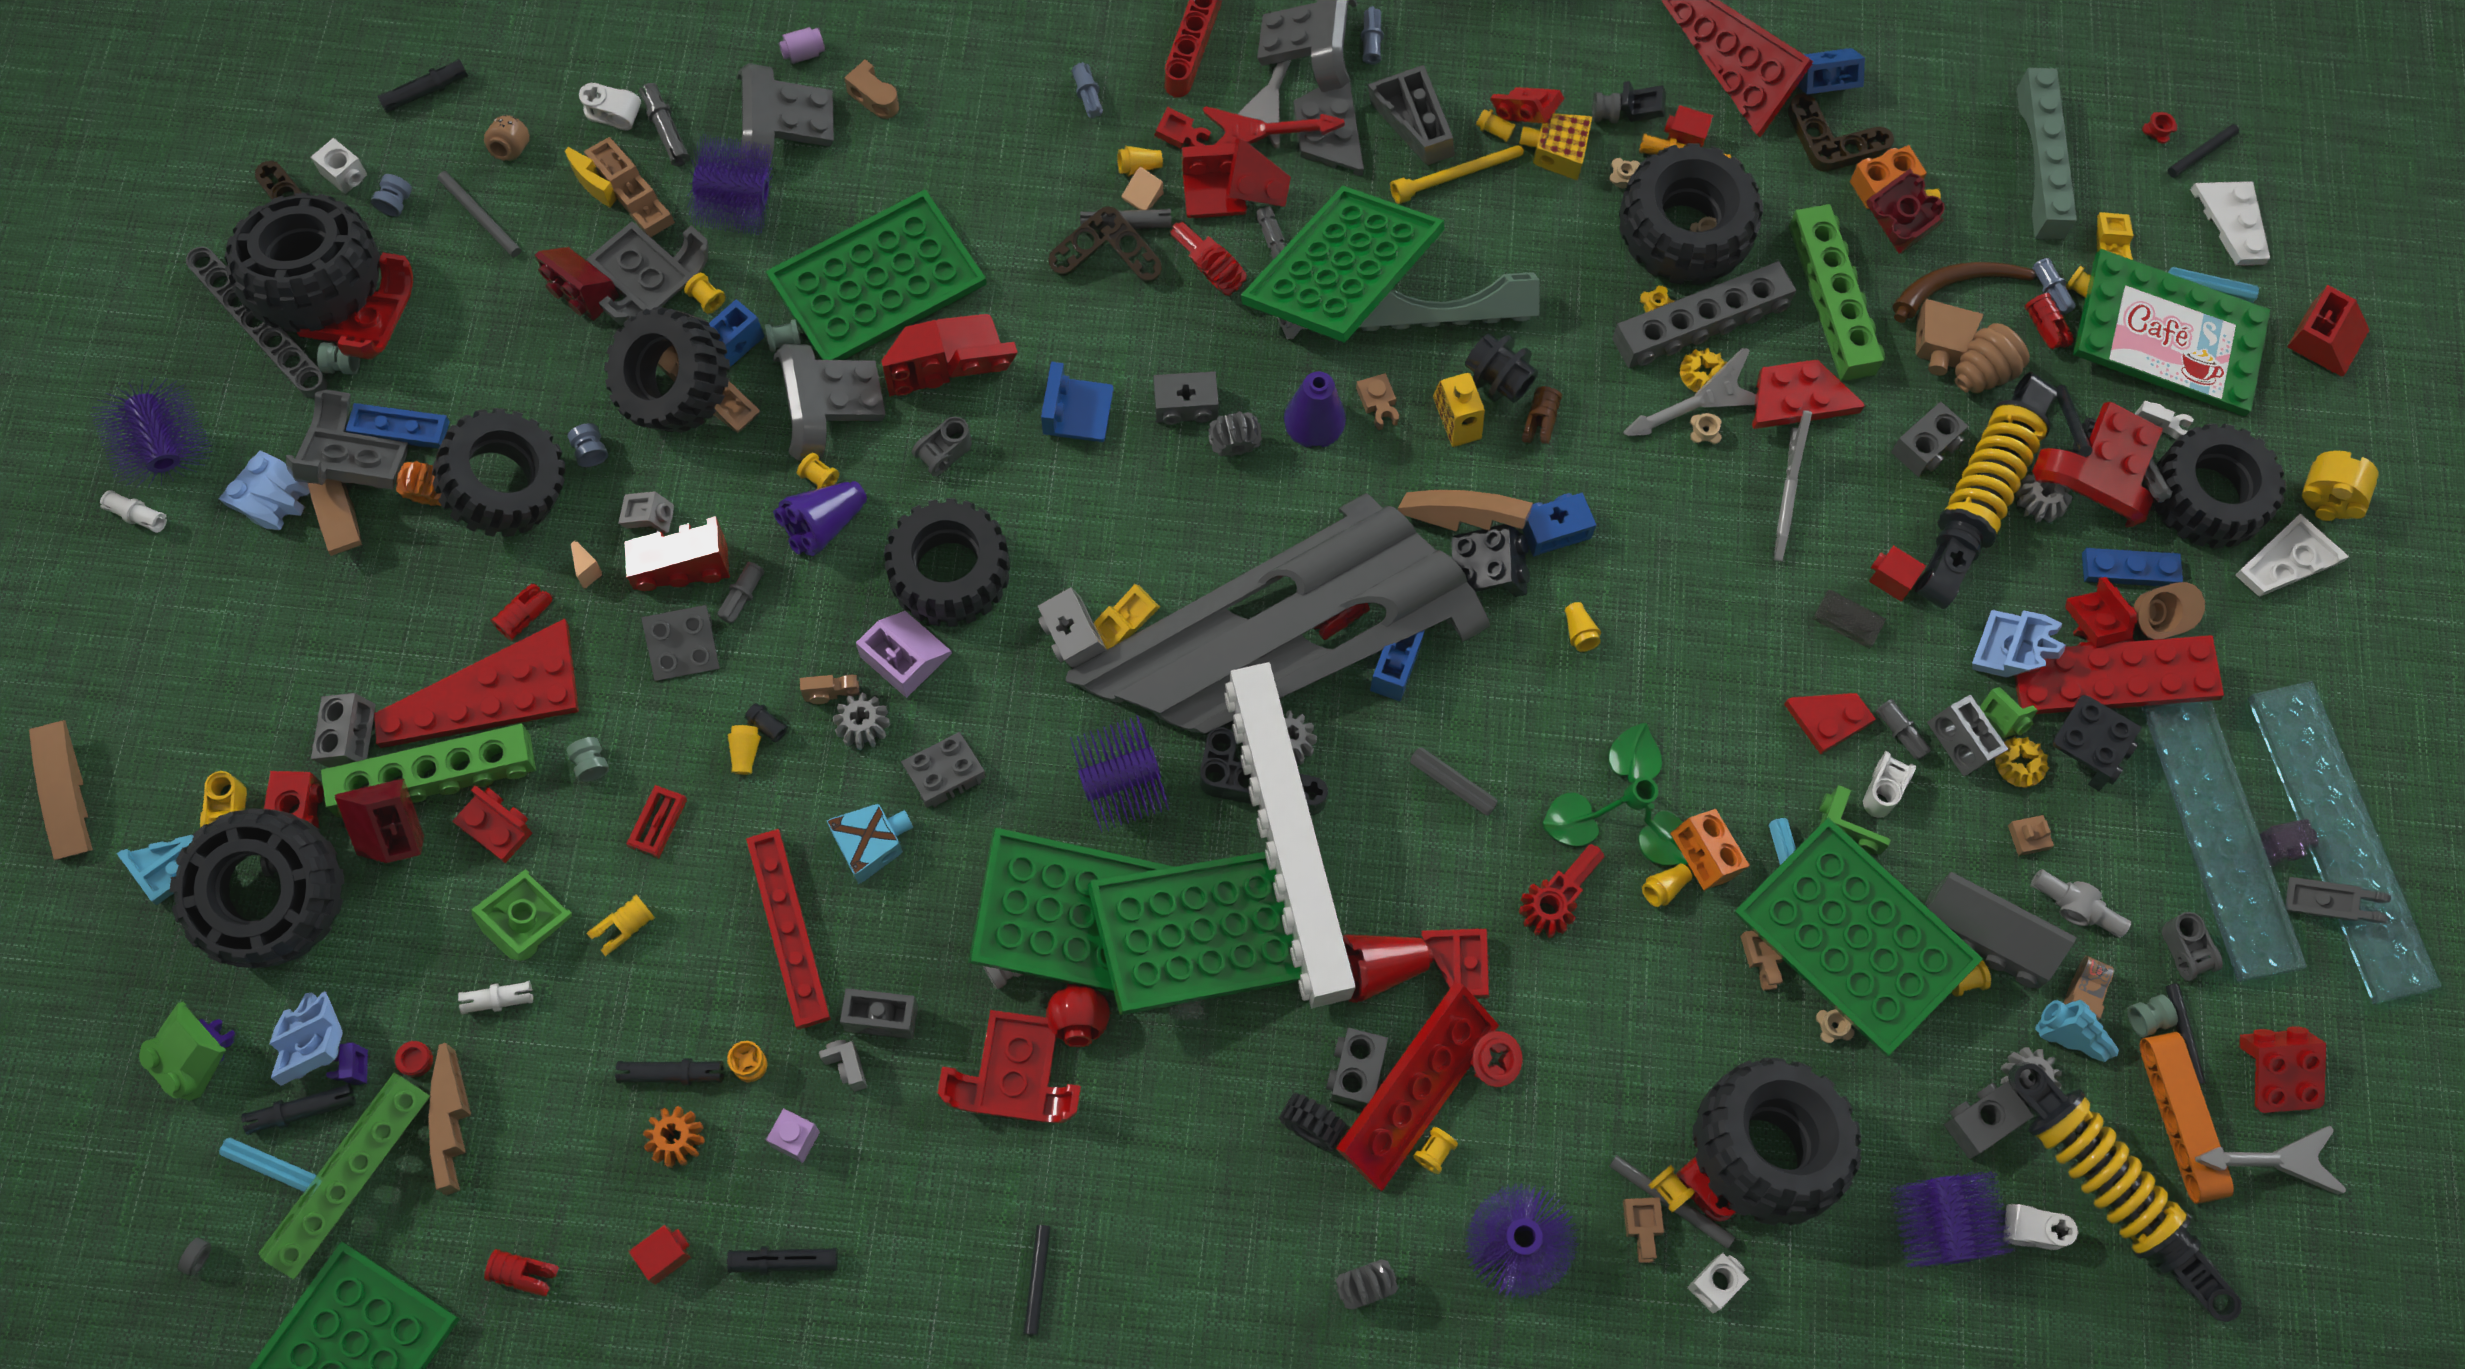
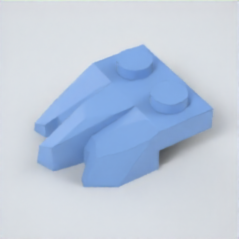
M259 451L248 461L247 466L237 478L227 486L219 500L227 507L246 515L253 523L261 527L281 530L284 524L282 518L285 515L301 516L305 506L297 500L300 496L308 495L310 491L306 482L294 480L283 461L263 451Z
M1991 610L1972 662L1973 670L2010 677L2046 666L2044 659H2059L2065 651V644L2050 637L2058 633L2062 623L2046 615L2024 610L2021 616Z
M325 991L318 998L313 993H305L298 1008L294 1012L291 1009L284 1010L275 1026L269 1044L279 1051L271 1079L280 1086L294 1079H300L308 1072L320 1066L329 1065L338 1055V1047L343 1034L342 1028Z

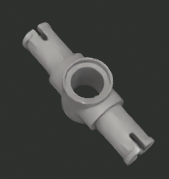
M2043 869L2036 873L2031 882V887L2056 900L2055 904L2061 907L2060 915L2073 924L2080 926L2096 924L2118 938L2123 937L2131 926L2130 920L2107 908L2106 903L2100 900L2102 897L2101 892L2088 883L2077 881L2066 884Z

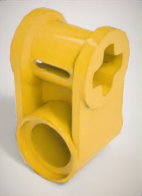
M225 771L214 772L206 779L200 828L219 819L218 816L233 811L245 810L247 790L238 779ZM231 784L229 792L221 796L222 789Z

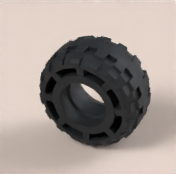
M1687 143L1683 148L1673 145L1660 150L1658 154H1653L1650 158L1647 157L1640 163L1636 172L1630 177L1622 197L1619 212V229L1622 240L1624 239L1625 244L1629 245L1628 251L1637 263L1643 262L1646 265L1647 272L1655 277L1662 275L1670 278L1669 282L1682 284L1684 281H1692L1693 285L1710 282L1712 277L1718 279L1733 272L1735 266L1738 263H1742L1749 254L1759 232L1763 214V202L1760 200L1759 188L1752 174L1744 172V164L1735 157L1729 158L1725 156L1723 150L1713 146L1711 149L1702 148L1700 143ZM1673 206H1690L1700 210L1707 217L1715 218L1716 226L1704 232L1687 231L1671 223L1666 217L1664 210Z
M295 193V196L285 198L280 196L271 199L270 203L264 206H257L249 212V216L246 219H241L233 228L234 235L230 236L227 241L224 258L228 266L225 269L237 297L248 312H253L256 319L273 328L283 327L285 331L300 332V329L315 331L324 329V326L333 323L337 325L347 320V316L354 311H360L367 304L366 298L374 294L378 285L380 255L367 223L362 220L356 210L343 201H335L332 196L324 194L312 196L310 193Z
M247 809L218 816L219 819L210 824L203 825L196 831L188 847H183L175 861L178 864L176 876L171 877L170 892H174L175 905L172 906L175 920L182 924L185 929L184 936L194 947L200 948L208 954L207 957L219 963L243 968H263L281 965L298 959L310 952V949L327 936L332 929L330 926L335 915L340 913L343 899L340 898L341 884L345 883L343 869H339L336 855L338 854L332 843L320 834V830L309 821L294 816V814L271 809ZM253 855L263 856L271 861L277 869L281 880V894L276 907L267 917L258 921H249L239 915L229 897V882L233 871L240 862Z
M1763 1058L1761 1061L1753 1063L1749 1060L1725 1074L1702 1100L1697 1110V1121L1693 1125L1692 1140L1694 1141V1146L1698 1148L1695 1158L1700 1172H1706L1710 1179L1708 1186L1717 1198L1720 1195L1724 1196L1731 1203L1730 1209L1744 1217L1747 1214L1753 1215L1755 1221L1775 1226L1782 1222L1783 1224L1788 1223L1791 1226L1804 1223L1815 1216H1819L1845 1194L1853 1184L1851 1181L1854 1175L1859 1171L1862 1156H1860L1861 1150L1857 1146L1862 1141L1859 1123L1852 1121L1850 1116L1853 1113V1108L1846 1096L1841 1098L1833 1089L1836 1084L1825 1075L1819 1077L1812 1073V1067L1795 1061L1787 1064L1785 1059ZM1750 1120L1770 1122L1788 1135L1797 1153L1796 1169L1778 1168L1768 1163L1758 1154L1749 1136L1748 1125Z

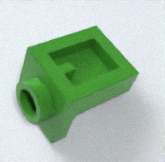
M2000 687L1992 689L1980 706V709L2003 739L2015 734L2020 736L2027 732L2033 725L2031 719L2038 711L2033 705L2022 709Z

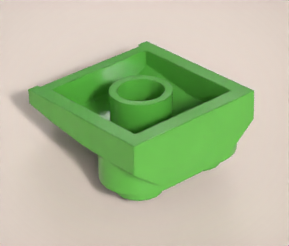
M526 869L472 909V917L481 931L506 956L517 961L532 957L536 953L538 945L572 917V913L566 910L537 883Z
M183 1001L177 1003L156 1037L142 1043L139 1060L141 1065L150 1072L167 1094L173 1098H183L191 1101L202 1096L226 1049L219 1045Z

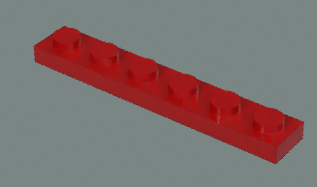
M779 829L746 838L797 1030L829 1021L831 1018L781 832Z

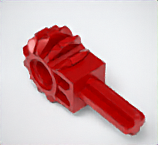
M1184 222L1173 225L1171 236L1190 252L1189 257L1197 269L1215 288L1224 295L1230 296L1234 291L1236 292L1242 287L1247 278L1246 272L1224 247H1221L1209 236L1203 241Z
M1588 845L1564 874L1558 870L1549 882L1547 879L1543 880L1541 887L1531 884L1528 889L1529 893H1523L1520 900L1524 905L1520 907L1519 914L1528 916L1523 923L1524 927H1529L1533 924L1536 926L1534 930L1535 936L1539 935L1542 929H1545L1548 938H1552L1555 930L1564 934L1567 930L1566 924H1573L1575 916L1571 912L1576 910L1577 903L1575 901L1583 891L1580 886L1604 858V853L1598 846ZM1548 903L1552 905L1555 909V914L1543 912L1540 904Z

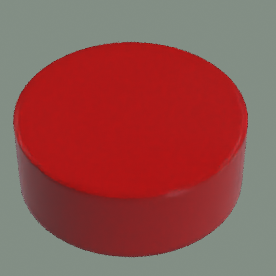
M410 1041L403 1044L395 1055L397 1069L405 1076L411 1078L423 1076L430 1070L433 1064L431 1050L419 1041Z

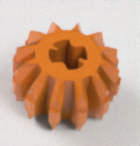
M417 461L404 463L397 475L396 491L403 498H408L412 502H419L422 505L441 506L438 500L442 493L437 494L433 487L435 479L432 475L433 466Z
M676 1106L671 1116L669 1111L664 1108L661 1110L663 1119L660 1121L655 1117L649 1119V1122L655 1128L654 1130L647 1129L643 1131V1135L651 1139L644 1145V1148L647 1152H654L652 1160L656 1163L664 1159L665 1165L668 1168H672L677 1158L679 1163L685 1166L687 1165L686 1154L690 1153L693 1157L699 1155V1152L693 1147L694 1144H704L705 1139L697 1135L704 1129L701 1122H694L696 1115L692 1111L684 1115L683 1109ZM677 1130L681 1134L680 1139L677 1141L674 1138L675 1143L672 1144L667 1140L668 1135L671 1133L674 1136L673 1131Z

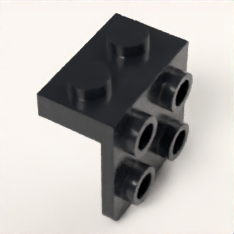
M1502 524L1493 526L1490 530L1480 529L1455 535L1452 538V559L1463 570L1467 583L1475 592L1503 586L1515 597L1527 595V583L1530 581V574L1526 566V554L1529 551V545L1526 537L1513 526Z
M2083 695L2075 704L2052 743L2056 749L2095 771L2088 785L2100 791L2107 782L2113 785L2123 771L2119 764L2123 758L2128 760L2139 744L2134 740L2142 727L2095 699Z

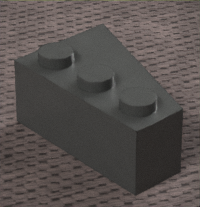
M1424 65L1368 84L1372 106L1427 166L1455 156L1452 133Z

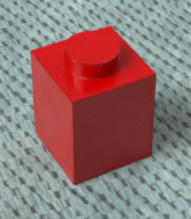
M1679 105L1676 116L1669 115L1664 130L1665 133L1669 134L1667 140L1674 138L1677 139L1678 143L1682 144L1700 143V147H1703L1713 115Z
M1893 545L1887 555L1881 552L1870 567L1876 572L1869 582L1902 602L1926 565Z
M663 1225L628 1251L648 1281L654 1285L691 1259L685 1250L690 1244L678 1228L672 1232L666 1225Z

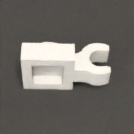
M2144 401L2135 412L2136 415L2163 428L2162 433L2169 434L2176 440L2188 432L2181 429L2179 425L2188 428L2194 420L2186 414L2173 417L2175 412L2164 408L2160 404Z

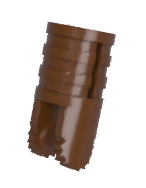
M1547 386L1535 389L1522 441L1532 442L1538 425L1542 426L1540 432L1542 444L1550 443L1558 413L1557 410L1562 399V394L1558 390Z

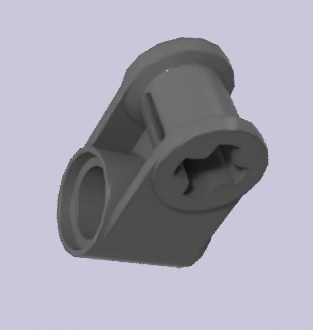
M950 417L931 433L922 437L913 446L912 455L915 458H920L929 467V473L932 476L942 474L953 462L970 450L972 438L967 422L960 417ZM955 433L963 434L958 439L950 438Z
M2184 912L2165 923L2162 928L2163 939L2175 960L2178 972L2185 980L2192 981L2197 978L2198 974L2209 970L2217 972L2222 969L2221 954L2214 945L2204 921L2199 915L2192 912ZM2179 924L2187 929L2188 937L2182 934Z

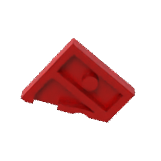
M1236 138L1226 196L1285 207L1291 176L1245 140Z
M1857 693L1792 697L1784 704L1820 755L1868 727L1876 720Z
M1487 929L1422 931V938L1425 943L1431 946L1433 959L1448 987L1451 988L1457 982L1464 985L1475 998H1489Z

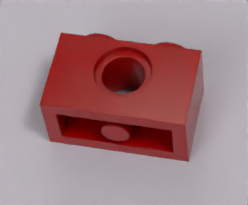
M270 771L264 809L289 813L294 805L300 803L299 808L291 814L309 821L319 828L317 810L318 804L322 803L324 798L322 782L311 772Z

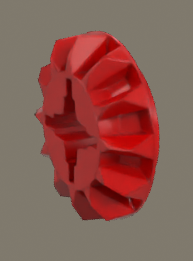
M1490 1031V1033L1480 1036L1477 1044L1471 1048L1473 1059L1469 1063L1474 1066L1475 1076L1481 1079L1485 1085L1502 1087L1510 1084L1518 1076L1522 1067V1051L1518 1042L1508 1033ZM1491 1051L1493 1053H1499L1503 1051L1501 1053V1056L1498 1058V1061L1500 1063L1499 1066H1488L1490 1064L1489 1062L1492 1060V1056L1490 1054Z

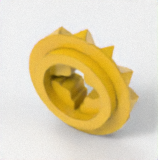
M1709 348L1704 351L1695 349L1684 357L1680 366V376L1683 383L1697 393L1727 362H1724L1720 353H1712ZM1701 364L1705 368H1711L1709 375L1705 372H1699Z
M2016 736L2005 741L2004 743L2008 750L1995 758L1999 774L2007 782L2018 787H2031L2038 784L2049 769L2047 766L2048 755L2042 751L2041 743L2035 744L2029 740V737L2016 738ZM2020 754H2022L2023 758L2032 759V761L2026 765V768L2022 763L2017 764V762H2012L2015 761L2020 756Z

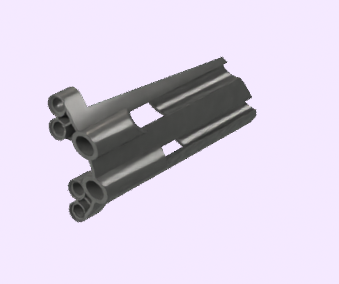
M1365 493L1338 509L1339 513L1342 512L1345 518L1067 672L1065 681L1069 684L1080 686L1082 689L1100 698L1113 702L1127 701L1148 709L1160 719L1178 728L1205 734L1234 720L1233 715L1235 712L1228 711L1225 700V693H1227L1225 683L1230 682V671L1270 662L1279 698L1383 650L1384 646L1404 640L1445 620L1448 625L1452 624L1461 637L1462 643L1489 628L1490 622L1475 591L1467 583L1466 575L1460 566L1449 555L1440 550H1435L1425 539L1416 533L1413 525L1400 511L1392 506L1381 507L1369 494ZM1285 576L1290 577L1296 583L1297 592L1250 619L1242 618L1227 610V608ZM1377 603L1386 609V617L1382 622L1334 649H1327L1313 644L1302 635L1356 604Z

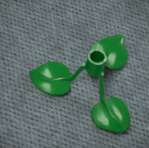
M1641 723L1627 729L1613 742L1608 752V762L1611 770L1616 775L1628 776V782L1632 783L1626 788L1624 796L1592 813L1591 804L1584 796L1577 793H1565L1551 803L1542 822L1546 833L1555 841L1571 847H1580L1591 843L1598 836L1599 828L1594 820L1595 818L1625 803L1634 810L1645 808L1644 821L1648 826L1644 827L1638 835V843L1642 854L1650 862L1662 866H1672L1680 863L1689 865L1670 834L1683 822L1676 815L1668 811H1660L1651 819L1652 810L1655 808L1652 802L1658 796V786L1652 779L1661 770L1662 757L1647 723Z

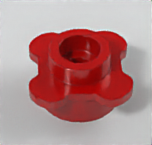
M2165 112L2153 113L2150 117V122L2142 127L2144 134L2150 135L2162 144L2167 143L2170 140L2169 135L2178 129L2175 119Z

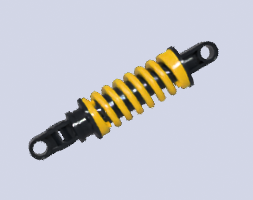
M2032 371L2028 372L2019 381L2011 400L2001 401L1994 406L1988 427L1983 431L1981 440L1976 445L1975 453L1970 457L1968 466L1962 473V479L1957 483L1955 492L1949 499L1948 506L1941 512L1940 518L1937 521L1939 528L1942 530L1936 539L1937 548L1924 574L1917 582L1915 592L1940 609H1945L1953 602L1971 562L1978 559L1981 548H1989L1994 544V540L2001 527L2000 520L2006 517L2007 507L2013 503L2014 493L2020 489V480L2026 477L2027 467L2032 464L2033 454L2038 452L2040 441L2045 439L2050 432L2051 425L2045 413L2055 398L2057 389Z
M2019 1062L2013 1065L2008 1074L2009 1083L2038 1116L2032 1122L2028 1131L2033 1136L2035 1135L2039 1138L2047 1149L2054 1148L2060 1142L2063 1143L2065 1147L2056 1155V1161L2059 1164L2067 1163L2075 1157L2077 1162L2069 1169V1176L2073 1179L2081 1176L2086 1178L2081 1185V1190L2086 1194L2092 1193L2095 1190L2098 1192L2099 1195L2094 1199V1205L2097 1208L2102 1209L2108 1205L2110 1206L2111 1210L2107 1214L2109 1223L2114 1224L2122 1220L2124 1225L2119 1230L2120 1235L2125 1239H2133L2132 1249L2135 1256L2139 1259L2152 1256L2157 1262L2156 1267L2162 1273L2170 1272L2179 1285L2195 1299L2201 1308L2217 1320L2229 1322L2236 1319L2242 1309L2241 1300L2221 1277L2217 1268L2199 1251L2202 1244L2196 1236H2191L2186 1228L2190 1224L2191 1216L2184 1212L2177 1203L2167 1201V1191L2163 1187L2154 1186V1176L2150 1172L2141 1171L2142 1163L2137 1157L2128 1156L2129 1148L2124 1142L2116 1141V1132L2111 1127H2102L2103 1117L2100 1113L2089 1111L2090 1102L2085 1097V1093L2078 1089L2064 1095L2040 1066L2029 1062ZM2026 1069H2032L2036 1076L2035 1083L2029 1088L2022 1087L2019 1080L2021 1073ZM2220 1294H2225L2227 1296L2226 1307L2223 1310L2215 1311L2213 1308L2214 1298Z

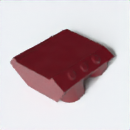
M1911 168L1866 201L1867 206L1898 254H1903L1944 222L1941 217L1945 209L1944 203L1936 196L1927 195L1924 190V180L1918 174L1913 173Z

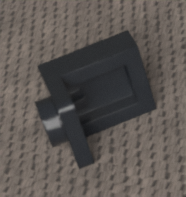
M1630 81L1623 83V93H1620V109L1625 111L1630 122L1665 117L1666 91L1663 85L1634 90Z

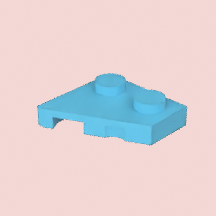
M189 835L176 838L172 842L149 844V848L135 851L125 849L118 852L117 855L151 902L158 905L174 893L170 892L171 877L176 876L178 864L175 861L182 848L188 847L194 836Z

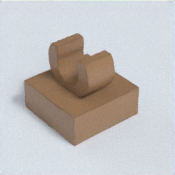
M2043 815L2012 821L2008 825L2018 856L2050 850L2054 846L2050 836L2051 831Z

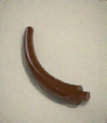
M1968 262L1939 268L1920 277L1901 293V296L1893 304L1894 319L1897 322L1903 323L1907 318H1913L1928 297L1936 291L1959 281L1982 277H2006L2031 281L2035 278L2036 273L2029 268L1996 262Z

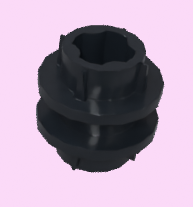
M1491 334L1485 335L1475 345L1465 361V366L1474 372L1472 378L1477 389L1483 387L1486 383L1491 385L1488 397L1494 402L1503 396L1513 403L1517 402L1529 390L1538 375V370L1529 364L1532 352L1527 348H1523L1519 352L1514 353L1512 349L1515 339L1510 335L1504 336L1500 340H1497Z

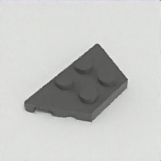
M1350 81L1341 89L1321 92L1318 87L1294 100L1295 121L1320 119V115L1325 114L1344 119L1345 126L1325 135H1322L1321 131L1297 133L1301 158L1320 161L1332 168H1337V165L1354 170V175L1362 176L1364 168Z

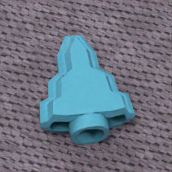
M2054 1000L2044 1009L2041 1020L2036 1025V1031L2041 1038L2048 1042H2057L2068 1049L2081 1050L2090 1057L2103 1062L2118 1056L2119 1050L2114 1041L2103 1029V1025L2097 1021L2096 1014L2082 1000L2066 1005L2059 1000Z

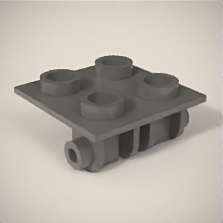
M707 605L641 617L654 681L720 668L711 629L712 619L711 615L708 614Z
M960 732L901 761L919 791L926 808L930 806L935 808L938 804L948 800L946 793L951 798H954L953 789L957 788L959 793L962 794L964 791L961 785L967 790L977 784L980 785V780L986 778L983 767Z

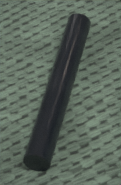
M2231 124L2169 167L2167 170L2168 174L2175 178L2239 134L2238 126Z
M2167 985L2165 988L2168 998L2174 1005L2178 1016L2177 1032L2185 1041L2199 1085H2204L2206 1081L2180 985Z
M1046 1225L1036 1226L1024 1326L1025 1335L1038 1336L1051 1228Z

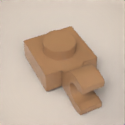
M1754 931L1744 932L1740 937L1749 968H1760V983L1763 991L1777 989V984L1782 983V976L1777 964L1782 963L1783 959Z
M1660 1197L1625 1199L1623 1201L1626 1235L1627 1237H1637L1638 1262L1651 1263L1653 1259H1656L1654 1236H1662L1664 1233Z

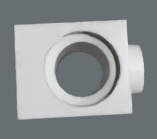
M334 138L311 156L320 174L344 194L359 185L362 179L367 176L359 158Z
M1722 1253L1687 1288L1712 1313H1715L1749 1279L1743 1274L1745 1269L1738 1260L1730 1255L1726 1257ZM1714 1272H1720L1727 1278L1728 1286L1726 1290H1721L1714 1285Z

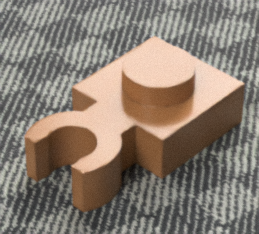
M1386 373L1357 381L1356 389L1366 414L1373 411L1376 413L1374 420L1376 428L1378 430L1383 429V417L1391 418L1393 425H1398L1399 414L1395 408L1391 407L1396 404V397Z
M833 675L800 678V691L804 701L812 704L827 703L830 699H838L837 695H860L857 675H845L840 678H834Z

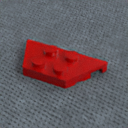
M1818 359L1762 367L1758 374V393L1755 396L1754 405L1756 406V413L1752 421L1753 429L1798 423L1801 421L1804 410L1812 412L1810 421L1861 413L1865 405Z

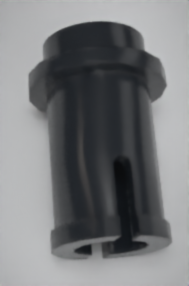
M758 703L753 704L745 714L744 718L748 721L747 725L757 727L775 743L788 730V726L771 715L764 704L761 706Z

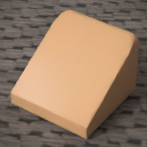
M1140 167L1135 172L1121 198L1138 210H1149L1163 195V182Z
M573 541L571 548L575 572L580 584L585 589L602 575V571L597 561L578 542Z

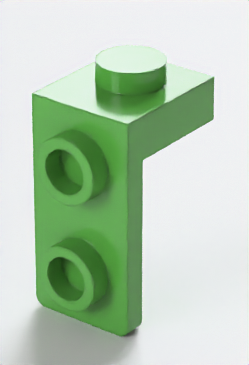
M1838 785L1831 795L1826 793L1819 808V811L1824 813L1820 825L1829 817L1868 854H1882L1890 844L1891 840L1889 838L1841 819L1851 790Z

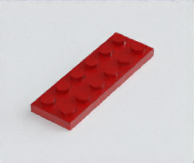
M2213 635L2120 642L2098 647L2095 645L2065 647V651L2059 659H2044L2046 666L2014 675L2019 706L2024 709L2033 705L2038 710L2036 714L2071 712L2079 698L2083 695L2095 699L2108 708L2216 701L2224 697Z
M1457 982L1453 984L1336 1147L1344 1158L1374 1188L1383 1191L1470 1068L1471 1064L1469 1062L1473 1059L1471 1048L1477 1044L1480 1036L1486 1035L1490 1031H1496L1499 1026L1462 984Z

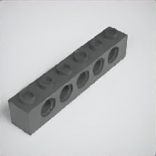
M1778 261L1620 322L1616 326L1612 340L1628 368L1636 365L1645 366L1662 355H1674L1690 344H1702L1709 337L1718 333L1724 335L1733 331L1741 324H1753L1764 315L1772 312L1778 314L1785 311L1791 305L1796 289ZM1701 315L1707 316L1710 319L1703 318ZM1674 326H1680L1683 330L1677 329ZM1647 336L1654 337L1656 340H1651Z

